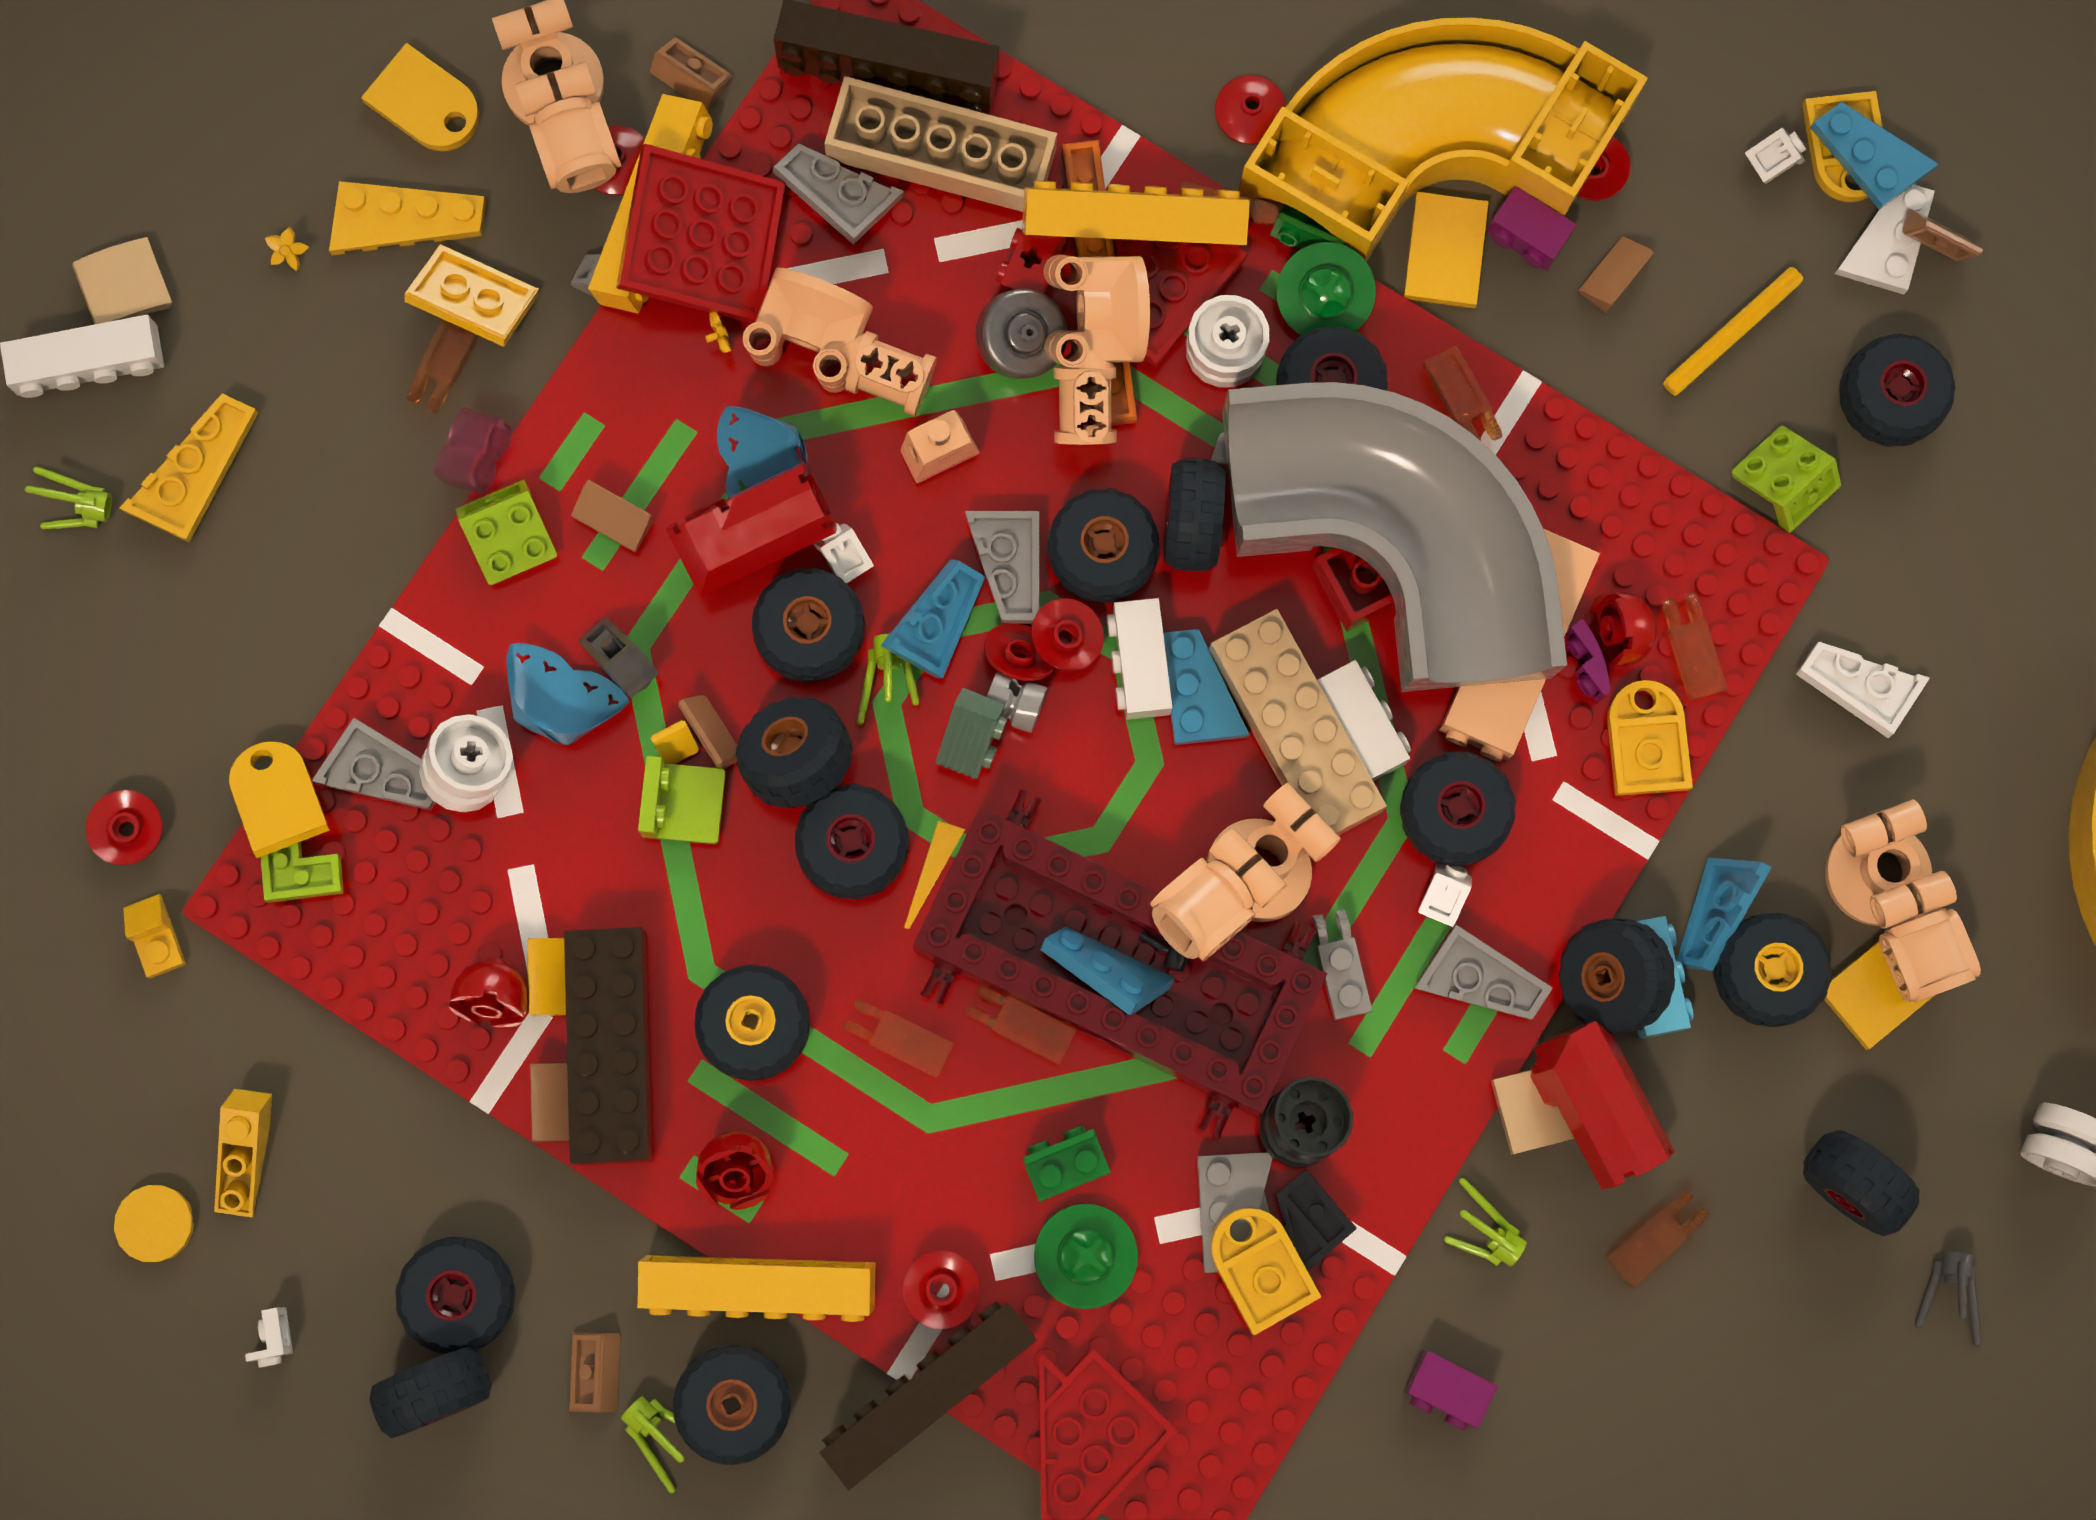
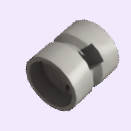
M997 671L987 697L1005 704L1001 717L1010 720L1012 727L1032 734L1048 687L1031 681H1027L1022 685L1019 684L1017 679L1010 678Z

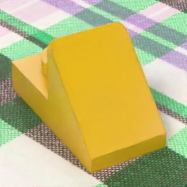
M161 894L123 908L126 939L134 942L147 978L151 979L186 965Z

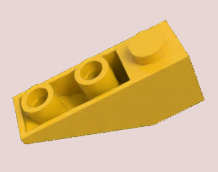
M234 1088L221 1106L214 1212L251 1218L254 1216L270 1131L272 1094Z

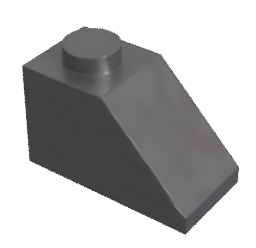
M606 616L578 640L579 644L630 698L646 689L651 680L659 674L637 645Z

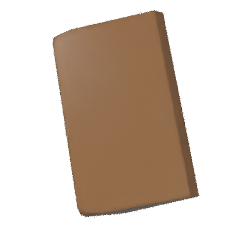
M677 37L672 38L654 54L650 68L652 75L689 100L702 102L706 110L714 105L733 79V75Z
M1912 209L1908 210L1902 230L1904 235L1955 261L1982 254V248L1961 234Z
M1622 236L1580 287L1578 292L1607 313L1655 252Z
M587 480L571 514L572 518L635 553L654 523L651 514L590 480Z
M699 695L679 701L678 706L716 767L726 769L737 762L735 754L738 745L705 695Z
M567 1063L530 1064L532 1141L535 1143L569 1141Z
M572 1332L569 1411L599 1413L617 1411L621 1338L619 1333Z

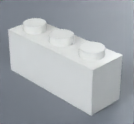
M1159 598L1114 603L1113 614L1107 615V627L1109 637L1116 636L1117 651H1111L1113 673H1120L1122 687L1115 689L1118 710H1125L1126 720L1170 715L1172 700Z
M1354 660L1317 680L1373 781L1406 765L1410 760L1408 755L1411 752L1410 745L1402 732L1396 733L1390 722L1393 719L1391 710L1383 699L1378 701L1372 690V687L1375 686L1374 680L1365 666L1360 668L1357 661Z

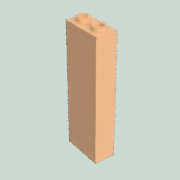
M1544 529L1554 560L1565 636L1600 553ZM1546 679L1458 687L1439 731L1445 733V738L1456 745L1466 747L1468 743L1481 749L1480 754L1490 760L1501 762L1504 759L1508 761L1514 755Z

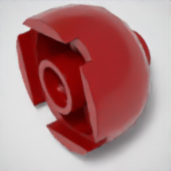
M1613 592L1597 596L1590 609V612H1596L1595 623L1588 624V627L1598 642L1604 660L1608 664L1607 667H1624L1641 661L1651 651L1658 634V622L1650 607L1643 599L1629 593Z
M489 958L486 962H478L466 967L456 978L450 993L449 1008L452 1012L474 1023L478 1022L479 1017L491 1019L490 1026L492 1027L520 1025L523 1022L528 1007V992L524 979L517 971L509 967L507 961L499 958Z
M731 1131L718 1135L706 1144L698 1158L696 1185L700 1194L709 1203L717 1206L718 1202L730 1204V1209L740 1210L753 1207L768 1196L769 1188L774 1180V1165L768 1148L757 1137L746 1132Z

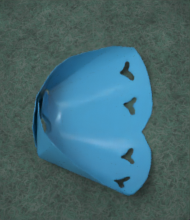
M727 406L724 409L717 427V443L720 455L729 466L725 483L728 499L731 495L739 493L741 488L738 485V480H741L749 488L803 461L807 465L805 443L795 425L742 407ZM732 413H735L739 420L729 425L730 421L733 420ZM729 438L739 441L735 451L731 449L732 443L729 441ZM798 446L800 448L802 460L797 455Z
M526 643L510 644L506 665L513 719L532 732L538 733L558 744L570 745L619 713L629 703L626 694L615 683L592 671L573 670L561 656L552 651ZM518 653L522 657L525 655H529L530 659H527L523 663H521L520 659L516 656V654ZM546 661L548 666L555 667L557 670L545 672L543 662ZM586 682L591 687L598 686V688L588 693L583 683ZM611 694L613 700L618 701L619 703L608 705V695Z

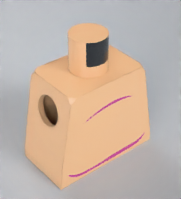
M956 410L947 412L907 432L900 449L916 483L922 482L980 454L963 419Z

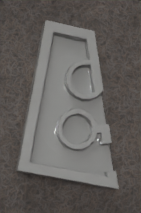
M801 144L795 146L773 168L775 176L782 182H786L785 184L852 244L858 241L903 198L904 191L892 186L890 189L874 182L873 177L863 172L859 175L841 167L838 161Z
M965 511V516L1001 623L1032 624L1035 615L1039 611V511Z
M355 718L352 719L312 779L314 784L426 810H431L436 803L422 786L419 774L421 759Z
M1455 925L1414 989L1532 1020L1551 992L1552 987L1461 927Z
M1268 1152L1197 1156L1204 1273L1218 1272L1210 1254V1239L1217 1223L1226 1214L1236 1209H1260L1273 1159ZM1237 1219L1230 1226V1235L1235 1241H1243L1250 1234V1225L1245 1219Z

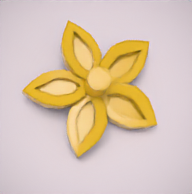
M291 227L287 228L281 236L270 235L265 237L267 245L275 251L271 257V265H278L286 259L289 266L298 271L300 261L297 255L303 254L308 250L309 246L300 242H294L296 236Z
M711 312L710 324L715 332L705 336L707 343L717 340L723 353L730 352L731 347L727 339L729 336L726 328L722 326L717 312Z

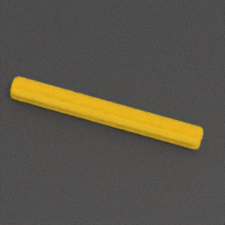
M1789 267L1665 379L1663 385L1666 390L1674 396L1682 392L1803 282L1802 274L1794 267Z

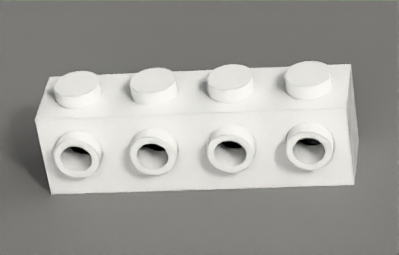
M148 314L0 343L6 385L17 396L20 395L25 398L37 397L42 395L43 391L55 388L63 391L79 388L81 383L91 381L110 383L117 380V376L122 375L147 376L152 374L154 369L164 368L158 326Z

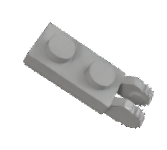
M1345 909L1335 912V921L1341 940L1328 943L1327 926L1322 914L1312 917L1314 929L1317 931L1318 946L1316 950L1321 970L1328 973L1324 982L1334 1021L1372 1012L1355 938H1351V929Z

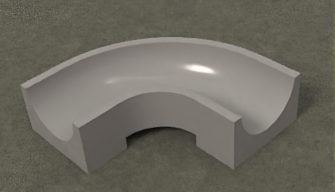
M1324 382L1228 390L1222 409L1237 557L1311 551L1313 546H1327L1351 552L1368 562L1384 579L1394 600L1396 609L1394 626L1401 692L1551 679L1567 666L1559 588L1554 560L1544 529L1531 502L1515 477L1499 458L1476 436L1448 416L1421 402L1394 392L1365 385Z

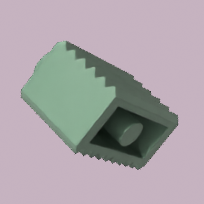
M962 688L954 703L935 761L936 764L943 765L944 768L949 767L952 771L957 770L958 773H964L965 776H971L973 779L978 778L983 767L990 769L997 752V748L991 746L993 738L1000 740L1007 723V719L1001 717L1005 704Z

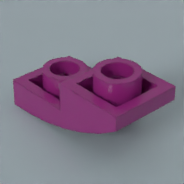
M1582 619L1566 632L1565 637L1568 639L1566 645L1575 658H1582L1585 662L1575 672L1578 677L1576 682L1580 690L1587 697H1593L1596 702H1599L1610 692L1607 666L1597 640L1584 619Z

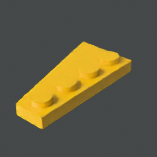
M339 181L329 252L333 256L345 254V251L362 249V251L378 250V247L399 244L401 247L415 245V242L427 240L439 242L482 236L487 201L484 196Z
M221 394L190 429L191 433L179 446H174L166 455L168 457L154 474L150 473L141 483L142 487L131 499L128 498L121 505L120 509L131 516L190 542L258 415L257 410L225 394Z

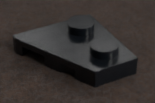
M1307 1169L1277 1193L1286 1233L1307 1271L1357 1229Z

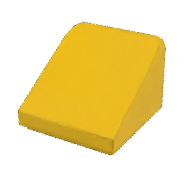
M681 720L653 734L651 737L660 757L663 758L666 764H676L699 751V747L685 720Z

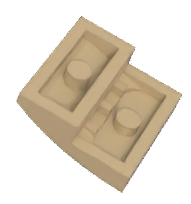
M147 237L103 249L74 261L72 264L94 325L171 308V298Z
M1531 1070L1491 1080L1511 1155L1574 1139L1558 1106L1552 1107L1544 1104L1530 1077Z

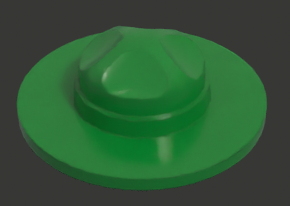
M1336 242L1314 243L1297 251L1284 265L1277 283V302L1280 312L1288 325L1300 335L1323 326H1342L1356 332L1371 314L1376 296L1374 276L1367 262L1352 248Z
M1079 1204L1059 1211L1046 1222L1036 1241L1034 1262L1040 1282L1052 1297L1070 1307L1092 1309L1113 1302L1126 1291L1136 1272L1138 1251L1133 1233L1125 1221L1116 1213L1098 1205Z

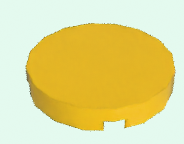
M147 1185L132 1191L121 1202L115 1214L114 1232L119 1246L130 1257L142 1262H162L176 1257L188 1245L194 1232L193 1211L190 1203L179 1191L163 1185Z

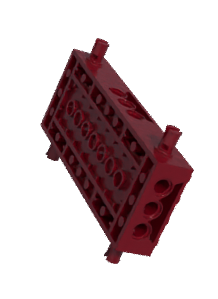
M1019 790V795L1007 819L980 807L913 944L914 952L933 960V963L936 964L920 995L928 998L939 983L940 987L935 1002L943 1005L955 976L962 974L1209 1093L1212 1100L1197 1128L1204 1132L1216 1116L1217 1120L1212 1135L1215 1138H1221V1133L1233 1108H1240L1257 1117L1261 1115L1328 974L1302 961L1317 931L1311 927L1303 939L1298 942L1302 922L1294 921L1281 951L1242 932H1238L1205 961H1202L1199 957L1195 959L1188 958L1183 972L1169 969L1163 966L1166 954L1161 953L1139 939L1141 933L1146 931L1163 943L1168 944L1156 927L1152 916L1153 907L1150 903L1159 894L1158 892L1027 830L1042 800L1035 796L1023 811L1022 808L1027 795L1025 790ZM1018 905L1026 911L1027 918L1023 924L1012 926L1006 922L1004 913L1010 906ZM1067 926L1175 979L1170 990L1130 1016L1040 949L1045 938ZM1225 1004L1231 1009L1232 1019L1228 1024L1218 1025L1212 1020L1210 1012L1214 1005Z

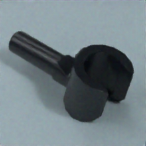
M1146 931L1141 933L1139 939L1161 953L1166 954L1163 966L1178 972L1184 971L1188 958L1178 953L1171 945L1163 943Z

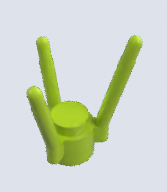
M38 466L33 468V472L82 491L76 495L46 488L26 486L25 491L27 493L75 503V513L82 515V518L43 522L40 524L41 529L82 526L98 528L99 521H108L112 508V495L105 492V488L90 486Z
M889 634L875 636L874 649L868 650V666L857 716L858 725L864 723L876 664L879 669L884 670V700L886 702L892 700V670L900 668V663H902L912 703L915 706L920 703L911 664L881 647V644Z
M1460 1178V1185L1500 1227L1493 1230L1466 1210H1461L1460 1216L1490 1237L1486 1246L1491 1250L1488 1251L1450 1236H1446L1444 1242L1485 1258L1496 1266L1501 1261L1510 1267L1513 1266L1522 1255L1527 1241L1518 1236L1520 1230L1509 1224L1465 1178Z
M641 1396L625 1411L621 1419L628 1425L625 1431L635 1440L661 1482H663L668 1492L672 1494L675 1493L676 1488L643 1436L646 1438L651 1435L677 1462L682 1463L684 1456L657 1429L662 1422L658 1415L675 1424L674 1414L656 1399L649 1403Z

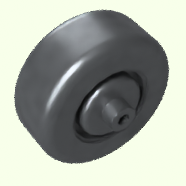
M1015 289L995 296L985 305L976 324V343L985 363L998 374L1013 379L1032 378L1046 373L1057 364L1047 356L1044 348L1045 340L1053 331L1067 330V325L1059 306L1046 294L1033 289ZM1065 341L1061 347L1062 355L1064 353L1067 341Z

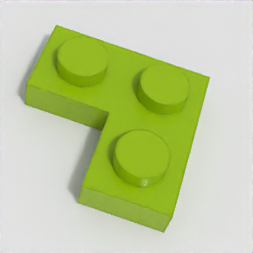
M301 842L261 857L264 901L267 903L344 893L341 856L339 854L302 858Z

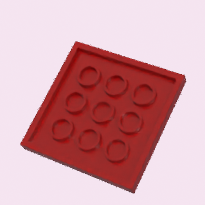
M644 144L640 151L616 288L709 313L717 312L720 316L743 322L755 323L768 288L786 182Z

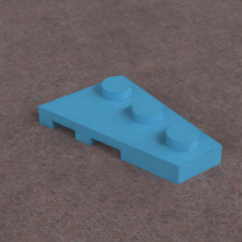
M1843 102L1816 120L1811 126L1813 132L1879 210L1927 176L1939 165Z
M950 560L881 644V647L933 677L943 678L985 576L961 561Z
M1199 629L1163 633L1172 700L1170 716L1174 745L1249 737L1248 730Z
M1708 857L1676 961H1680L1684 968L1713 971L1719 961L1720 954L1724 950L1726 941L1738 928L1772 867L1758 861Z
M1067 926L1045 938L1040 949L1130 1016L1170 990L1175 979Z

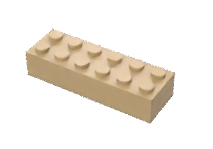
M844 76L824 145L826 156L839 163L1023 212L1024 187H1034V181L1048 180L1056 152L1057 133Z
M1278 609L1212 642L1209 648L1211 656L1281 786L1289 783L1338 836L1382 813L1387 807Z

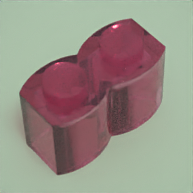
M463 407L452 424L449 440L442 447L437 457L434 474L446 484L483 494L496 477L497 461L510 446L512 428L499 417Z

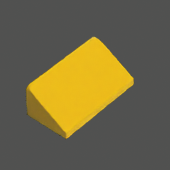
M528 938L529 1014L533 1017L566 1015L564 938Z

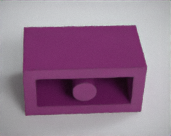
M1515 186L1492 219L1487 233L1491 235L1492 240L1497 245L1506 249L1512 248L1521 254L1522 259L1534 268L1541 267L1548 271L1572 235L1577 224Z
M1423 1350L1403 1392L1412 1396L1409 1404L1429 1414L1435 1408L1447 1414L1444 1422L1465 1432L1467 1426L1479 1428L1498 1386L1430 1351Z

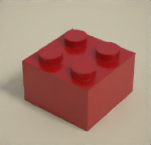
M1333 548L1316 557L1312 569L1346 632L1395 608L1392 594L1384 579L1368 562L1359 556L1343 549Z

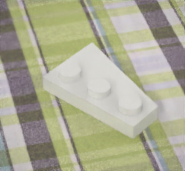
M1913 185L1880 209L1835 274L1904 295L1909 289L1921 244L1902 233L1908 210L1912 209L1928 217L1935 191Z
M1818 642L1813 647L1796 673L1797 676L1887 738L1895 733L1930 679L1920 674L1913 676L1900 672L1898 667L1886 663L1882 666L1864 660L1862 655L1822 642Z

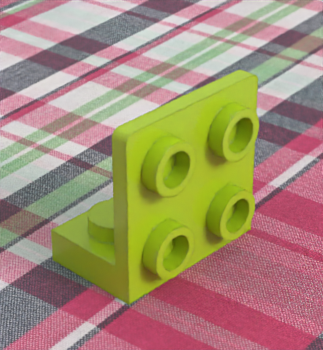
M1785 426L1778 427L1731 471L1734 479L1774 505L1779 526L1789 533L1842 486L1836 459Z
M525 479L456 508L458 521L489 585L496 584L557 557L556 550L533 502Z
M646 756L638 832L643 838L717 844L719 842L725 770L666 764L662 757Z

